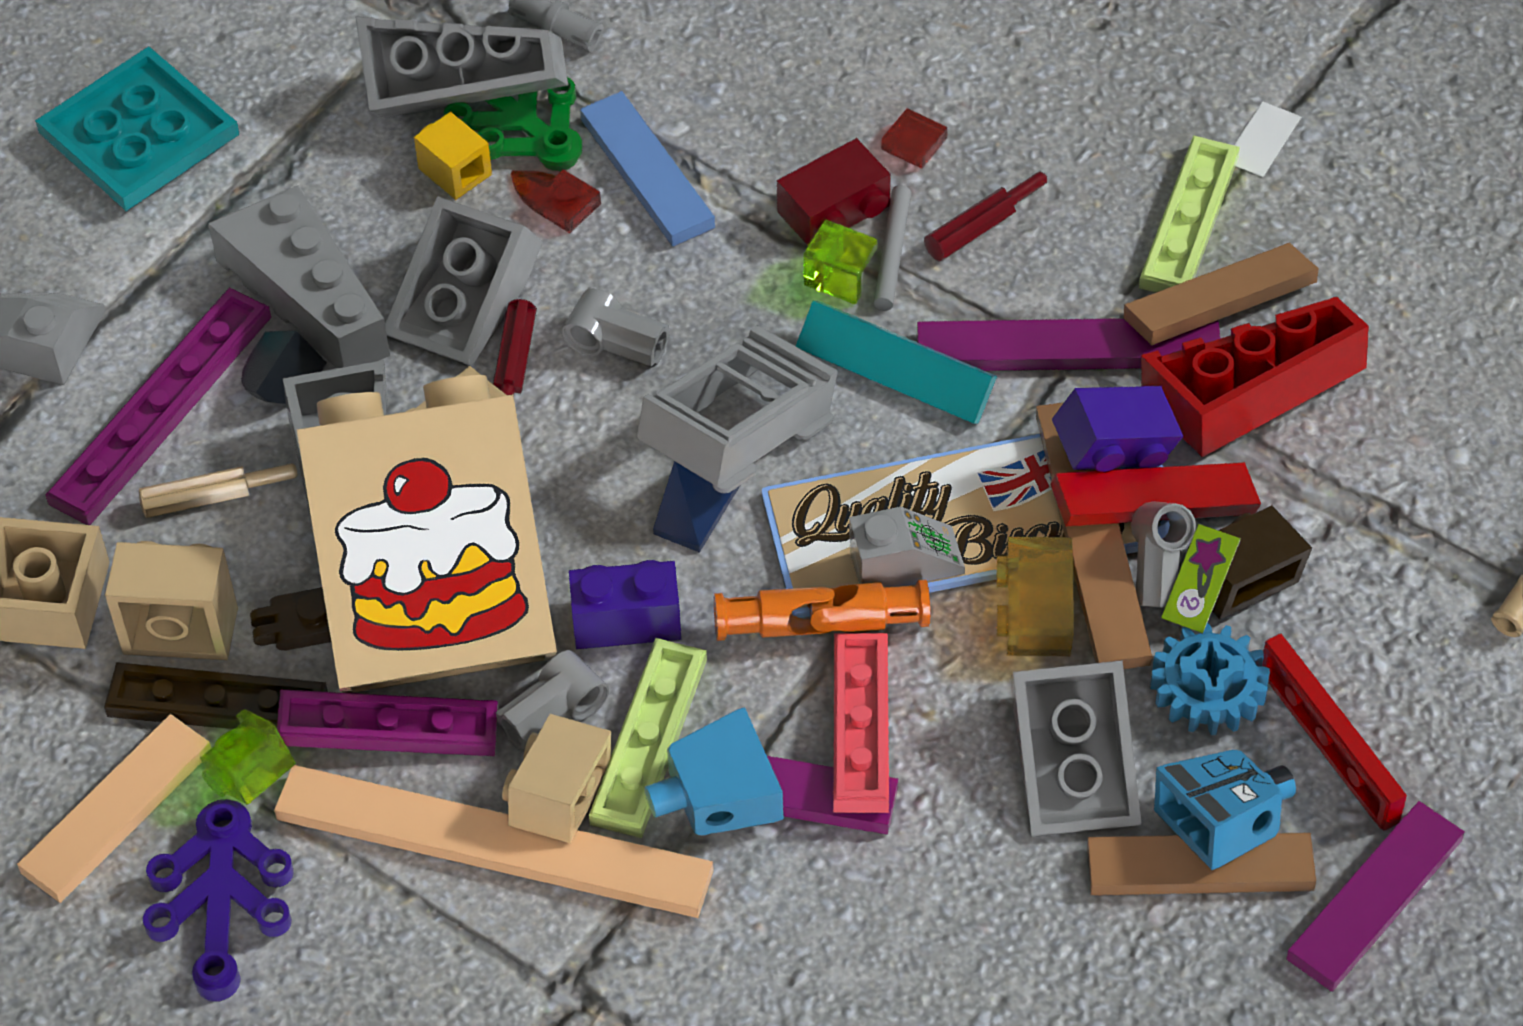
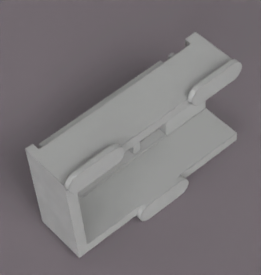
M757 325L750 329L748 337L659 391L656 395H645L642 402L637 439L713 484V488L716 491L729 493L754 477L757 468L753 463L792 436L799 440H808L832 424L834 416L830 412L838 371ZM760 370L791 389L778 396L773 389L764 388L747 377ZM737 383L759 394L762 400L771 402L728 431L698 413L715 401V397Z

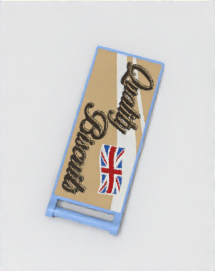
M1040 434L767 486L762 489V500L785 589L808 587L836 588L842 585L859 584L850 554L849 517L900 506L951 525L965 566V574L927 582L929 593L1072 565L1057 502L1050 485L1052 481ZM1115 468L1113 470H1121L1127 468ZM1169 520L1160 521L1161 526L1157 527L1161 539L1169 531ZM1131 522L1119 523L1126 554L1138 552V542L1132 534ZM804 604L795 609L792 615L799 618L809 617L810 609L807 604Z

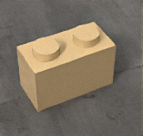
M549 714L539 734L533 732L529 736L524 750L523 762L519 769H511L506 777L502 799L508 802V826L571 843L597 795L611 757V731Z

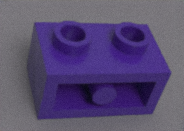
M1161 386L1074 388L1052 418L1073 470L1096 469L1100 472H1106L1115 468L1160 467L1167 461L1168 455L1184 437Z
M646 560L631 565L609 567L592 565L584 569L569 570L576 650L654 643L655 638L666 641L682 640L675 561L659 562Z

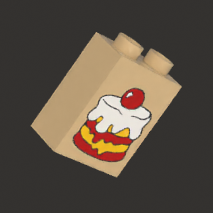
M486 375L451 377L425 384L423 390L426 409L384 415L381 395L378 392L353 393L327 398L316 403L320 426L297 429L338 686L342 693H356L551 660L557 653L514 396L512 394L490 398Z

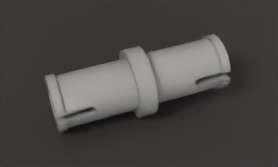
M549 0L509 1V15L523 19L542 28V30H549L555 35L585 48L589 52H592L601 40L603 24L570 11L568 4L560 0H556L554 3Z

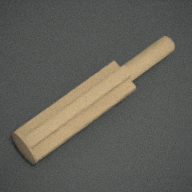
M293 463L244 473L243 466L139 488V501L145 518L247 497L249 496L248 488L295 479L298 473L296 465Z

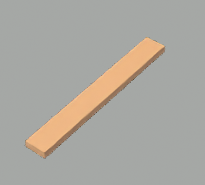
M292 765L274 809L276 819L279 821L699 918L714 871L713 861L577 830L571 843L508 826V814L297 765Z

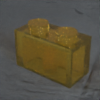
M1008 537L1006 556H997L996 588H1006V605H997L996 637H1006V656L1071 657L1074 637L1072 538Z

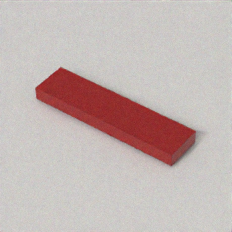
M1245 462L1121 469L1106 472L1056 473L1050 484L1065 527L1130 523L1134 513L1140 506L1153 501L1183 505L1191 511L1194 518L1241 516L1245 513L1254 514L1261 505ZM1164 514V515L1161 516V518L1159 519V521L1169 520V519H1168L1167 515Z
M1282 633L1266 640L1263 650L1264 659L1262 667L1270 669L1268 684L1377 826L1386 831L1398 825L1401 821L1407 794Z

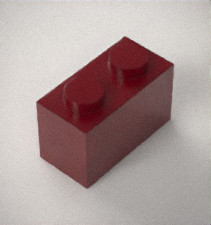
M855 138L778 179L777 212L811 249L826 240L837 238L846 229L867 218L876 217L885 208L889 207L891 174L860 140Z

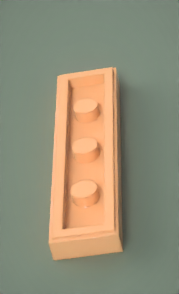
M170 714L17 864L20 873L61 903L213 752L210 742Z

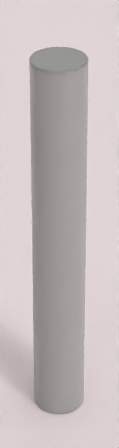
M903 185L893 187L873 302L875 308L882 311L892 309L911 197V190Z

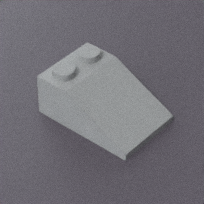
M437 196L385 323L387 337L472 366L505 318L508 303L517 299L525 288L543 241L524 225Z
M1123 661L1013 672L1010 681L1031 837L1141 826Z

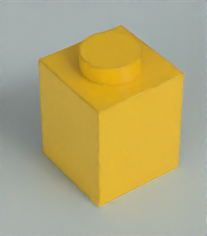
M451 111L436 122L425 126L419 134L414 136L418 169L455 200L492 175L489 143Z

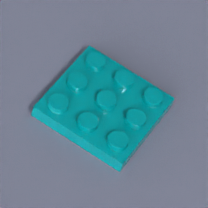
M150 46L35 120L38 133L125 211L240 135L238 123L233 117Z

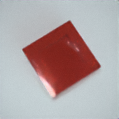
M906 108L881 138V150L922 169L946 141L948 127Z

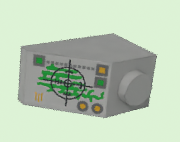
M901 506L849 517L850 554L859 584L881 582L884 587L915 585L918 580H927L929 582L965 574V566L951 525Z

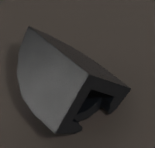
M296 330L265 331L242 370L241 383L245 390L257 399L265 402L286 404L283 378L321 372L327 362Z

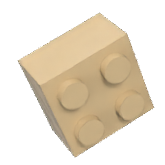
M0 517V641L86 649L110 563L99 526Z
M140 541L137 543L117 542L105 597L123 655L228 660L238 605L224 549L211 547L206 544L182 546L164 545L152 541Z

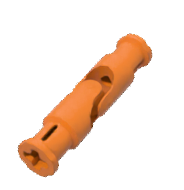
M918 580L915 586L884 587L880 582L842 585L836 588L808 587L759 590L757 596L725 598L722 593H714L713 596L717 641H723L727 635L759 633L762 638L824 634L839 630L843 632L884 630L887 624L918 622L920 627H929L931 619L927 580ZM804 604H807L810 609V619L799 618L791 614L795 609Z

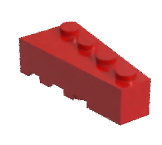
M1333 297L1275 315V322L1267 325L1251 326L1250 323L1231 328V335L1207 343L1203 341L1202 337L1183 342L1182 350L1161 356L1159 350L1141 355V386L1162 387L1184 436L1183 439L1201 457H1204L1366 369L1369 325L1338 297Z

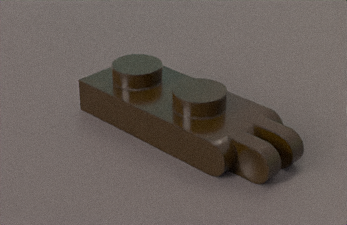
M322 587L274 596L269 601L270 606L257 608L250 612L251 625L255 627L252 634L256 645L276 644L277 649L287 651L331 642Z

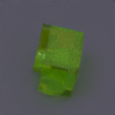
M243 709L236 715L241 724L221 735L217 739L215 746L201 756L200 759L206 767L202 772V776L217 795L224 797L228 794L248 805L291 769L296 762L274 724Z

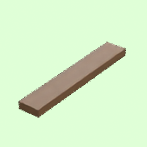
M1064 402L1036 406V420L1051 481L1056 473L1097 471L1096 469L1073 470L1052 421L1053 416ZM1059 510L1095 663L1123 661V669L1151 666L1152 653L1119 523L1065 527Z

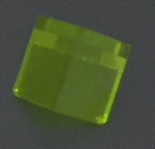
M825 219L803 254L804 286L846 302L857 304L861 297L862 272L877 250V239Z

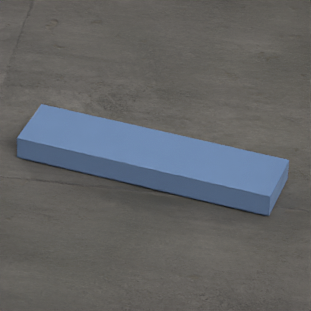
M623 91L580 109L581 121L672 247L715 228V216Z

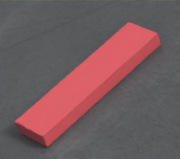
M834 633L833 813H889L888 633Z

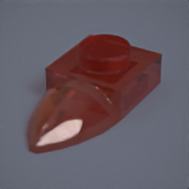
M564 169L556 176L537 170H512L511 172L513 186L521 200L534 212L568 233H571L601 205L599 190Z

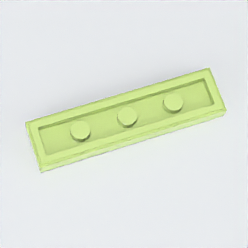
M1193 135L1139 281L1140 289L1159 292L1195 278L1234 172L1240 147Z
M655 638L589 813V823L591 826L638 838L643 837L651 815L644 786L664 780L668 769L667 748L679 739L707 662V650Z

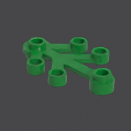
M567 77L568 86L547 89L548 102L552 106L550 126L537 117L538 91L518 94V101L512 96L484 100L497 111L472 112L471 107L465 102L448 104L443 111L444 116L451 111L457 117H464L460 120L472 130L478 131L477 134L484 140L496 142L493 145H489L490 160L501 156H536L547 169L565 171L572 168L582 154V139L576 131L569 128L571 106L576 101L575 83L569 77ZM559 91H566V93L557 94ZM522 130L530 137L504 138L502 131Z

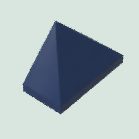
M674 461L655 520L653 534L700 553L739 487L729 493H720L713 488L712 483Z

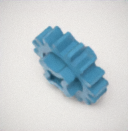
M1207 623L1204 632L1201 634H1194L1191 629L1182 627L1180 642L1167 636L1164 639L1163 652H1156L1154 655L1150 688L1157 690L1155 704L1157 707L1171 705L1169 720L1172 723L1180 720L1182 717L1189 719L1188 731L1194 732L1200 723L1207 724L1211 735H1217L1219 724L1225 723L1229 729L1235 732L1239 729L1241 716L1249 721H1253L1256 718L1258 705L1264 706L1270 669L1262 667L1264 652L1262 650L1249 652L1251 638L1245 635L1237 641L1232 639L1231 627L1227 625L1221 630L1220 634L1212 633L1209 623Z

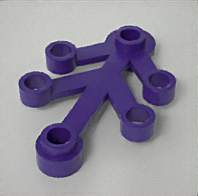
M230 799L217 800L205 806L196 819L197 833L172 855L159 854L154 856L146 867L151 887L158 892H170L181 884L183 873L210 853V866L208 870L169 904H153L143 914V924L148 937L157 942H165L177 934L180 924L207 902L205 951L194 963L192 977L199 995L209 1001L228 999L238 990L241 979L237 963L228 954L231 899L257 920L260 931L266 936H281L289 930L292 923L289 907L285 901L279 898H267L233 869L234 851H236L259 869L263 883L269 887L278 888L285 886L294 875L289 854L281 849L270 850L251 834L252 822L248 810L241 803ZM232 820L227 826H215L220 821ZM273 864L285 865L284 869L278 873L267 871ZM161 869H173L172 874L168 877H156V874ZM273 912L283 914L282 918L276 922L270 923L264 920L268 914ZM167 917L170 919L169 923L163 927L152 926L153 922L158 918ZM212 967H224L217 975L205 974Z

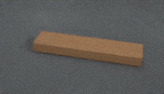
M1289 242L1124 304L1123 318L1146 341L1154 345L1314 284L1318 279L1319 268Z
M1277 833L1274 838L1214 870H1211L1178 835L1088 837L1087 842L1091 895L1314 891L1317 882L1311 833Z

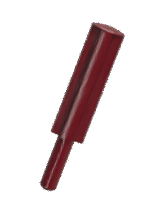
M1039 171L1008 192L1003 187L999 188L924 237V244L927 251L935 260L942 261L1016 212L1014 205L1047 184L1046 174Z
M524 299L510 301L506 310L493 385L506 395L513 394L514 396V393L521 394L524 385L537 313L536 306Z

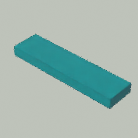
M812 301L795 346L802 351L973 424H979L997 376L820 301Z

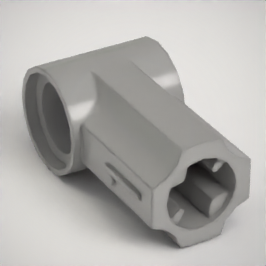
M592 288L587 289L582 294L562 327L561 334L564 341L571 348L582 354L597 355L603 349L652 367L653 364L658 365L665 353L666 343L669 338V325L624 310L618 300L611 294Z
M1153 501L1140 506L1134 513L1131 522L1132 534L1138 542L1136 594L1139 606L1166 607L1187 554V546L1191 543L1195 534L1196 522L1191 511L1183 505ZM1166 514L1170 527L1167 535L1161 539L1158 534L1157 525L1161 516Z
M571 650L562 651L547 662L539 675L537 683L496 712L497 723L503 729L507 739L518 750H525L529 736L533 732L539 734L549 714L567 719L572 718L575 721L586 720L595 714L605 703L610 688L576 653Z

